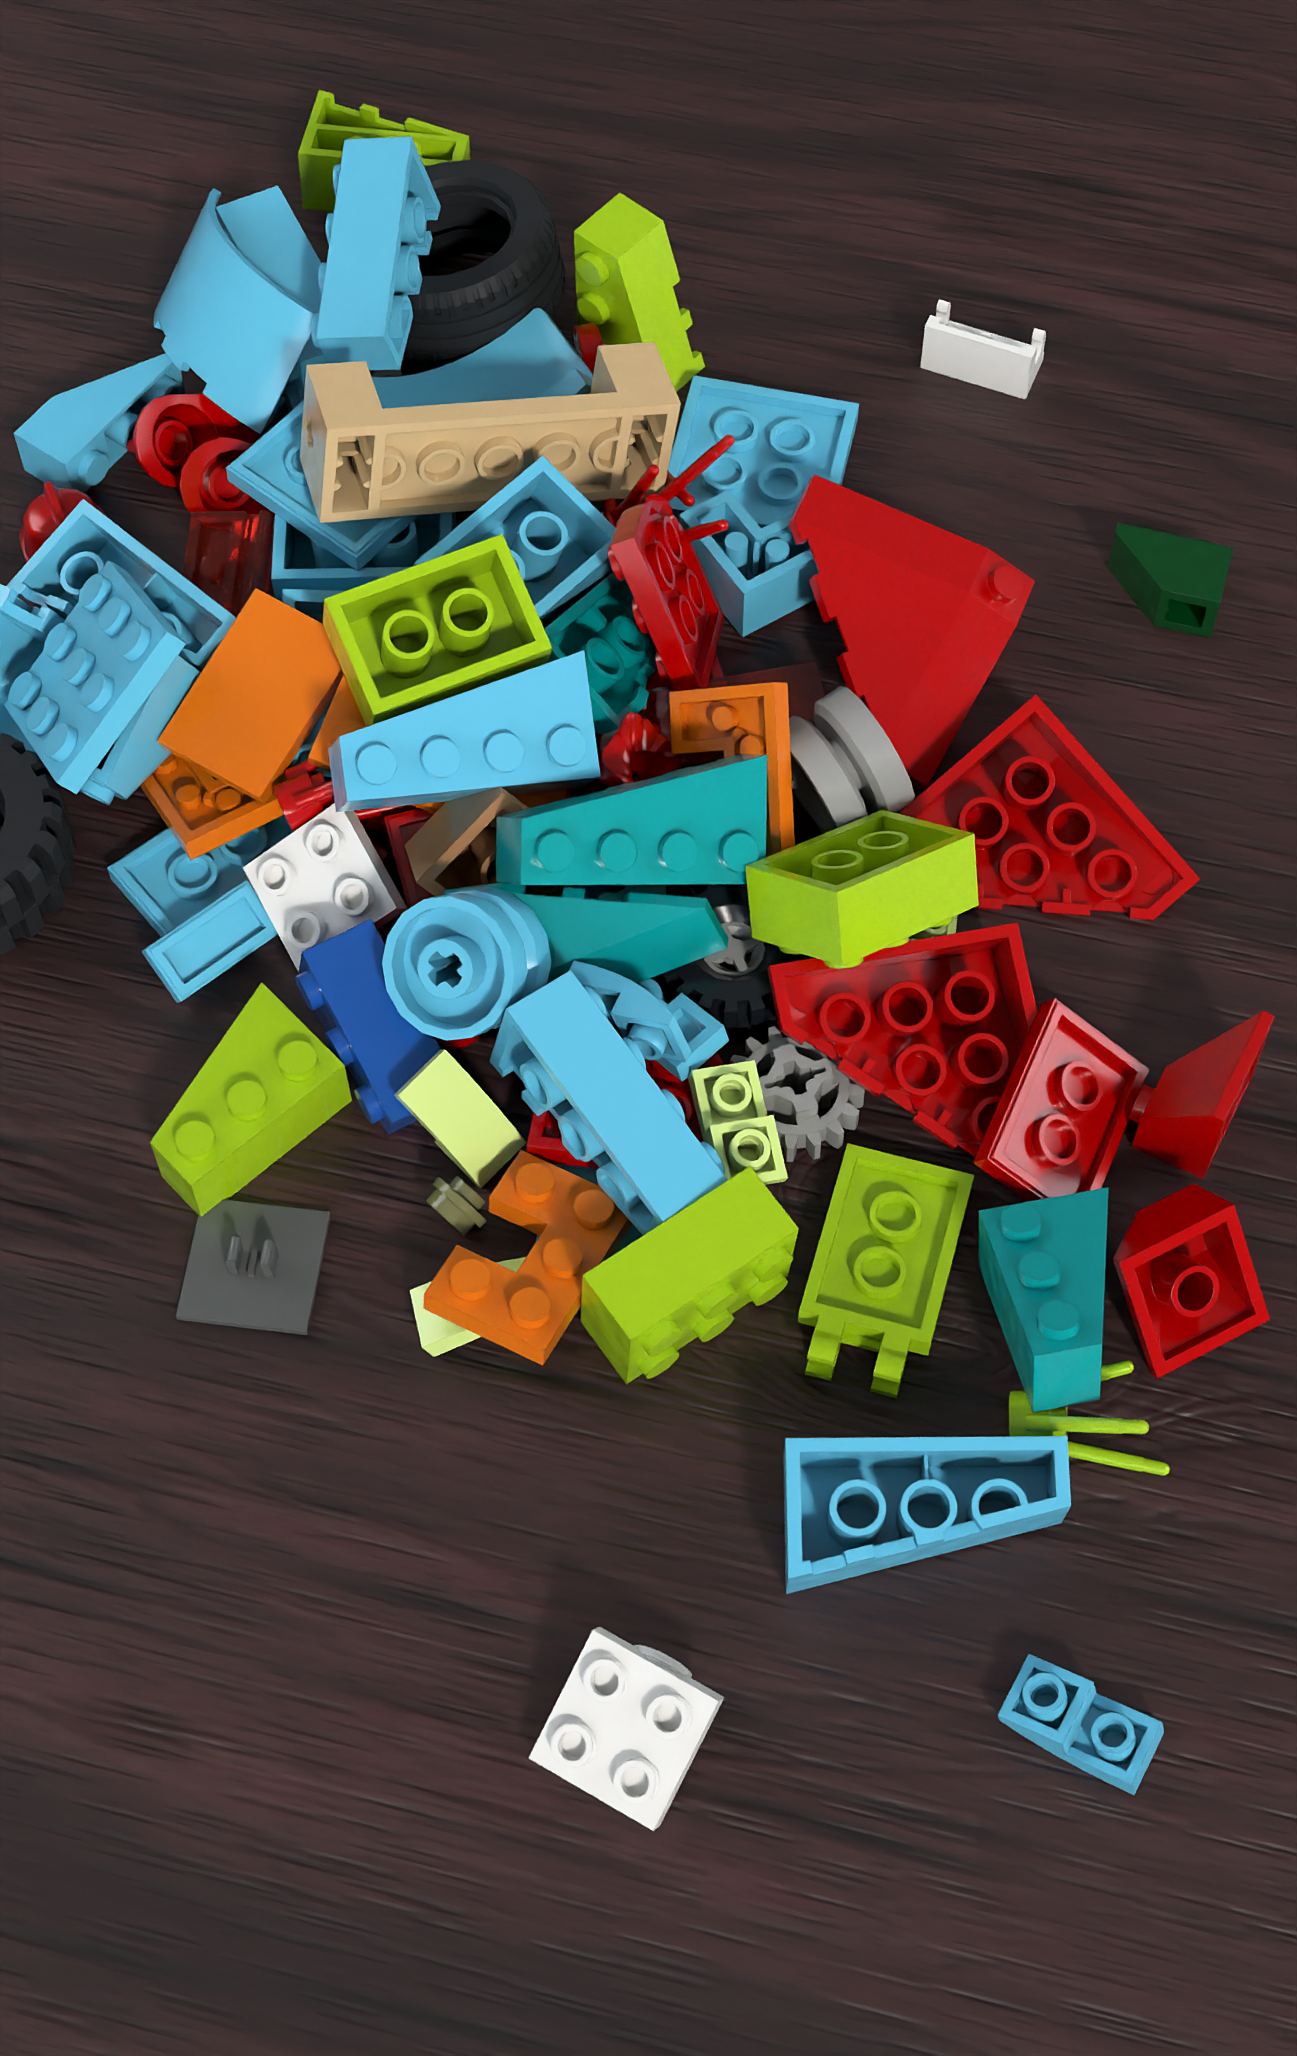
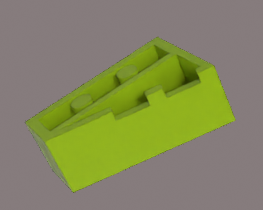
M319 90L298 152L303 209L323 210L327 213H334L336 195L333 187V170L336 164H341L344 140L411 136L424 167L442 162L470 160L469 136L409 117L405 121V125L380 118L379 108L363 104L360 107V111L335 104L334 94Z
M619 192L574 231L577 325L589 323L597 325L603 345L655 342L674 389L677 392L693 378V375L698 374L705 367L701 352H692L686 334V330L693 324L690 312L683 307L679 310L673 286L680 281L663 220Z
M261 982L150 1141L162 1177L202 1217L223 1199L228 1200L352 1101L345 1065Z

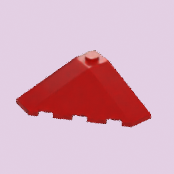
M814 475L809 479L788 523L796 545L805 544L808 541L819 574L812 576L809 579V583L823 622H831L836 619L847 652L838 656L837 661L847 688L857 695L860 700L864 697L867 708L889 737L902 760L912 785L921 791L928 786L1014 632L1035 580L987 547Z
M1036 694L914 799L912 803L898 813L974 833L979 906L972 909L1001 911L1002 905L1041 907L1042 914L1089 917L1090 911L1128 913V919L1153 921L1200 880L1199 876Z
M1018 922L908 941L904 945L883 948L863 957L861 964L851 968H831L826 966L823 960L817 958L770 965L767 968L779 1028L782 1033L800 1045L806 1041L837 1062L836 1070L874 1096L878 1097L882 1093L914 1115L911 1120L950 1148L954 1149L958 1145L976 1157L1037 1015V1007Z

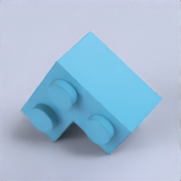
M728 489L679 514V522L683 529L721 519L729 523L727 530L691 541L702 563L723 614L738 633L744 637L814 601L815 597L809 579L819 574L808 541L805 544H795L788 524L793 513L760 528Z

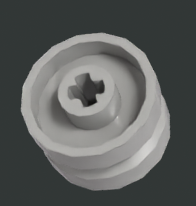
M840 686L815 702V726L798 716L789 718L792 791L822 834L868 816L866 807L873 813L880 810L896 813L913 802L915 794L902 760L874 715L849 688Z

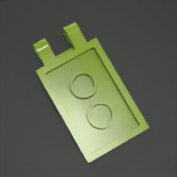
M847 1143L799 1309L798 1323L815 1327L807 1355L808 1363L805 1375L831 1381L840 1345L844 1343L879 1353L870 1392L897 1398L908 1351L925 1356L929 1355L973 1184V1174Z

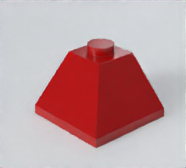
M1261 1011L1166 1066L1156 1088L1144 1084L1129 1116V1120L1138 1123L1132 1148L1204 1179L1252 1079L1275 1016Z
M1193 1183L1137 1212L1113 1257V1261L1151 1375L1158 1379L1270 1320L1233 1203Z

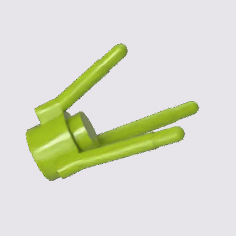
M1125 1360L1109 1365H1101V1381L1130 1374L1134 1369L1133 1363ZM1010 1391V1437L1067 1436V1432L1145 1434L1149 1430V1425L1144 1420L1067 1416V1406L1032 1412L1025 1391ZM1068 1441V1457L1165 1476L1170 1472V1467L1165 1462Z

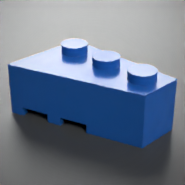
M369 919L301 953L299 973L295 976V981L307 1006L311 1011H315L325 1028V1038L331 1052L345 1066L347 1065L359 1087L354 1091L366 1118L371 1124L380 1121L387 1135L417 1121L394 1094L440 1050V1047L433 1036L421 1033L399 1014L386 991L382 966L385 944L372 919Z

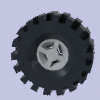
M703 884L702 893L697 894L690 885L680 892V896L707 898L729 938L727 949L655 976L656 982L659 984L664 998H667V1004L682 992L723 1024L726 1031L736 1032L737 1043L746 1042L751 1037V1029L759 1028L764 1038L768 1036L769 1027H776L777 1018L767 968L770 965L805 960L812 957L804 954H787L781 952L779 946L752 938L747 887L742 886L743 884H729V886L718 887V884ZM724 962L734 965L736 970L723 967Z

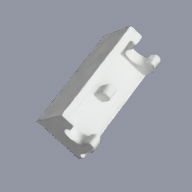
M939 299L936 316L930 315L925 325L920 368L1026 399L1044 358L1043 351L1046 331L1034 328L1031 345L950 321L951 303Z

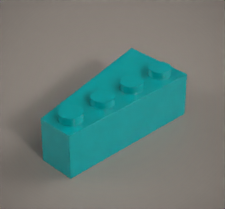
M737 754L704 765L687 767L634 783L629 782L592 794L571 797L498 816L496 830V882L515 885L747 884L745 866L766 857L767 755Z

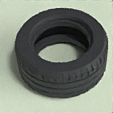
M463 160L442 162L425 167L441 208L438 220L426 221V231H431L433 240L429 255H418L420 271L422 272L438 261L460 254L494 253V255L475 267L450 275L422 276L423 280L419 294L408 295L412 306L413 320L402 359L404 361L430 368H439L450 364L502 336L535 308H541L551 318L563 296L562 293L564 292L566 279L565 268L555 223L546 197L537 186L510 168L491 162Z

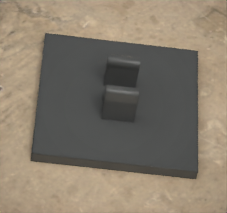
M223 1199L202 1217L198 1214L176 1319L308 1335L331 1212Z

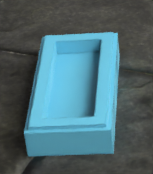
M245 880L141 952L172 997L179 1003L271 940L278 933L258 895L249 882Z

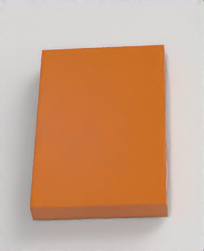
M255 588L157 742L166 751L265 805L274 791L273 786L279 783L284 775V770L288 769L335 695L344 674L323 624Z

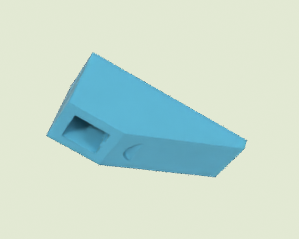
M165 353L51 397L14 432L24 470L43 482L51 481L57 489L70 488L85 493L91 486L101 482L107 471L127 452L126 444L133 439L135 424L140 412L150 401L166 395L186 394L181 371L178 370Z

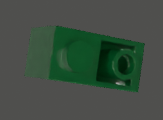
M1117 523L1108 569L1153 626L1211 638L1233 548L1214 544L1203 539H1191L1163 533L1148 527H1136Z

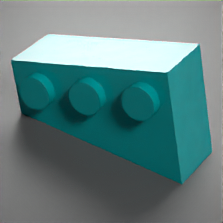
M1109 1187L979 1210V1269L1032 1412L1100 1400Z

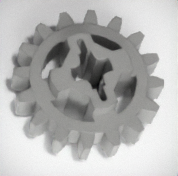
M773 1026L768 1028V1043L762 1045L758 1040L749 1037L745 1044L746 1057L733 1055L730 1059V1064L755 1060L758 1076L769 1067L768 1075L759 1077L767 1116L774 1115L780 1145L784 1148L786 1162H793L798 1148H806L813 1160L820 1158L821 1142L827 1141L838 1149L843 1145V1128L855 1130L858 1126L860 1111L857 1108L863 1107L865 1089L836 1070L837 1062L806 1041L800 1045L789 1037L782 1038L779 1030ZM837 1097L832 1108L823 1117L819 1118V1111L831 1107V1099Z

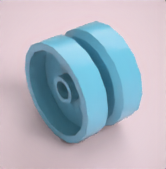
M484 886L462 889L446 895L427 898L403 912L387 935L382 966L386 991L399 1014L421 1033L447 1041L473 1038L491 1029L499 1028L506 1008L547 985L551 967V956L547 934L534 911L514 894Z

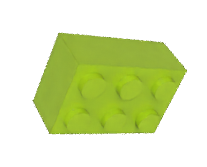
M503 534L324 599L323 626L366 727L546 664L552 651L551 643Z
M886 810L877 811L745 866L752 938L779 946L780 951L787 954H804L823 960L824 964L831 968L844 969L855 967L861 964L863 957L883 948L904 945L909 941L910 936L927 928L946 926L953 921L954 916L979 906L974 833Z
M749 1166L582 1275L580 1322L626 1384L642 1374L647 1379L653 1378L668 1369L678 1359L679 1353L677 1350L697 1337L702 1342L713 1339L733 1322L734 1317L732 1314L751 1301L756 1306H760L770 1301L786 1287L788 1283L786 1278L793 1261V1252L799 1228L751 1166Z

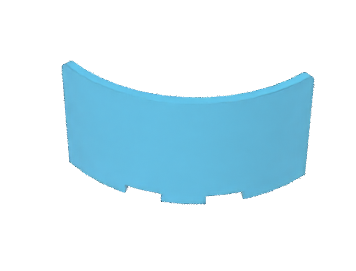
M213 188L154 313V327L164 331L165 339L161 346L179 371L188 372L191 368L207 383L202 392L206 397L246 426L262 434L277 418L286 400L281 395L311 337V320L315 311L302 304L268 279L234 246L218 221L216 204L221 192Z
M535 308L505 334L457 361L418 374L400 377H372L383 409L590 394L593 373L550 316L541 308Z

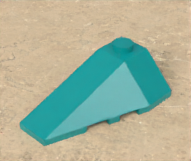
M614 572L544 629L552 646L548 663L584 650L594 730L598 734H605L617 729L620 720L626 713L630 711L638 713L646 706L649 692L645 690L648 678L657 670L655 658L657 648L650 633L643 634L637 626L632 610V600L634 597L627 581L618 580Z
M508 883L445 890L444 893L446 895L462 889L489 886L514 894L530 907L536 914L548 937L551 967L547 984L567 973L573 961L595 965L615 972L637 984L727 949L729 938L707 898L629 892L619 902L586 898L584 888L564 887L562 897L526 894V885Z

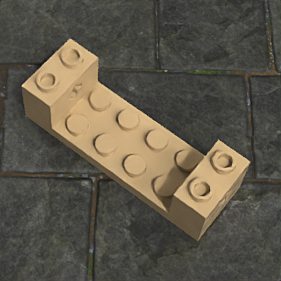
M655 342L598 346L590 394L383 409L366 361L306 365L300 462L320 523L478 510L541 456H544L588 501L626 498L639 478L652 464L659 467V474L645 494H658L665 487L681 402Z

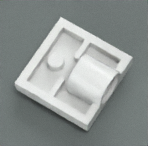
M335 803L243 867L298 972L303 951L369 919H372L382 938L387 932L385 924L408 909L355 811L336 812Z
M598 1627L592 1630L529 1759L654 1831L661 1825L724 1697L693 1680L689 1669L672 1657L644 1645L633 1646L602 1627Z

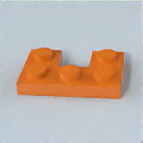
M770 682L669 692L672 754L724 752V758L737 754L767 755L766 857L795 846L788 683Z
M171 754L140 785L190 860L284 815L274 791L264 805L223 781L215 780L212 775L174 754ZM285 774L282 776L279 783L287 780Z
M520 1150L489 1196V1212L540 1235L517 1272L456 1245L425 1291L423 1309L543 1366L581 1306L582 1275L614 1254L633 1223L599 1185Z

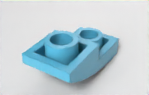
M573 961L569 971L573 972L583 987L590 986L597 992L606 1007L609 1022L612 1026H617L622 1038L627 1037L636 1044L644 1059L659 1060L662 1057L682 1062L688 1061L691 1054L689 1045L674 1014L658 998L632 980L595 965Z
M1028 1654L998 1713L999 1721L1038 1746L1132 1795H1135L1164 1734L1161 1721L1097 1694L1093 1681L1031 1654Z

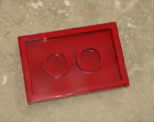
M1056 998L1041 1003L973 1163L1027 1202L1101 1189L1149 1068Z

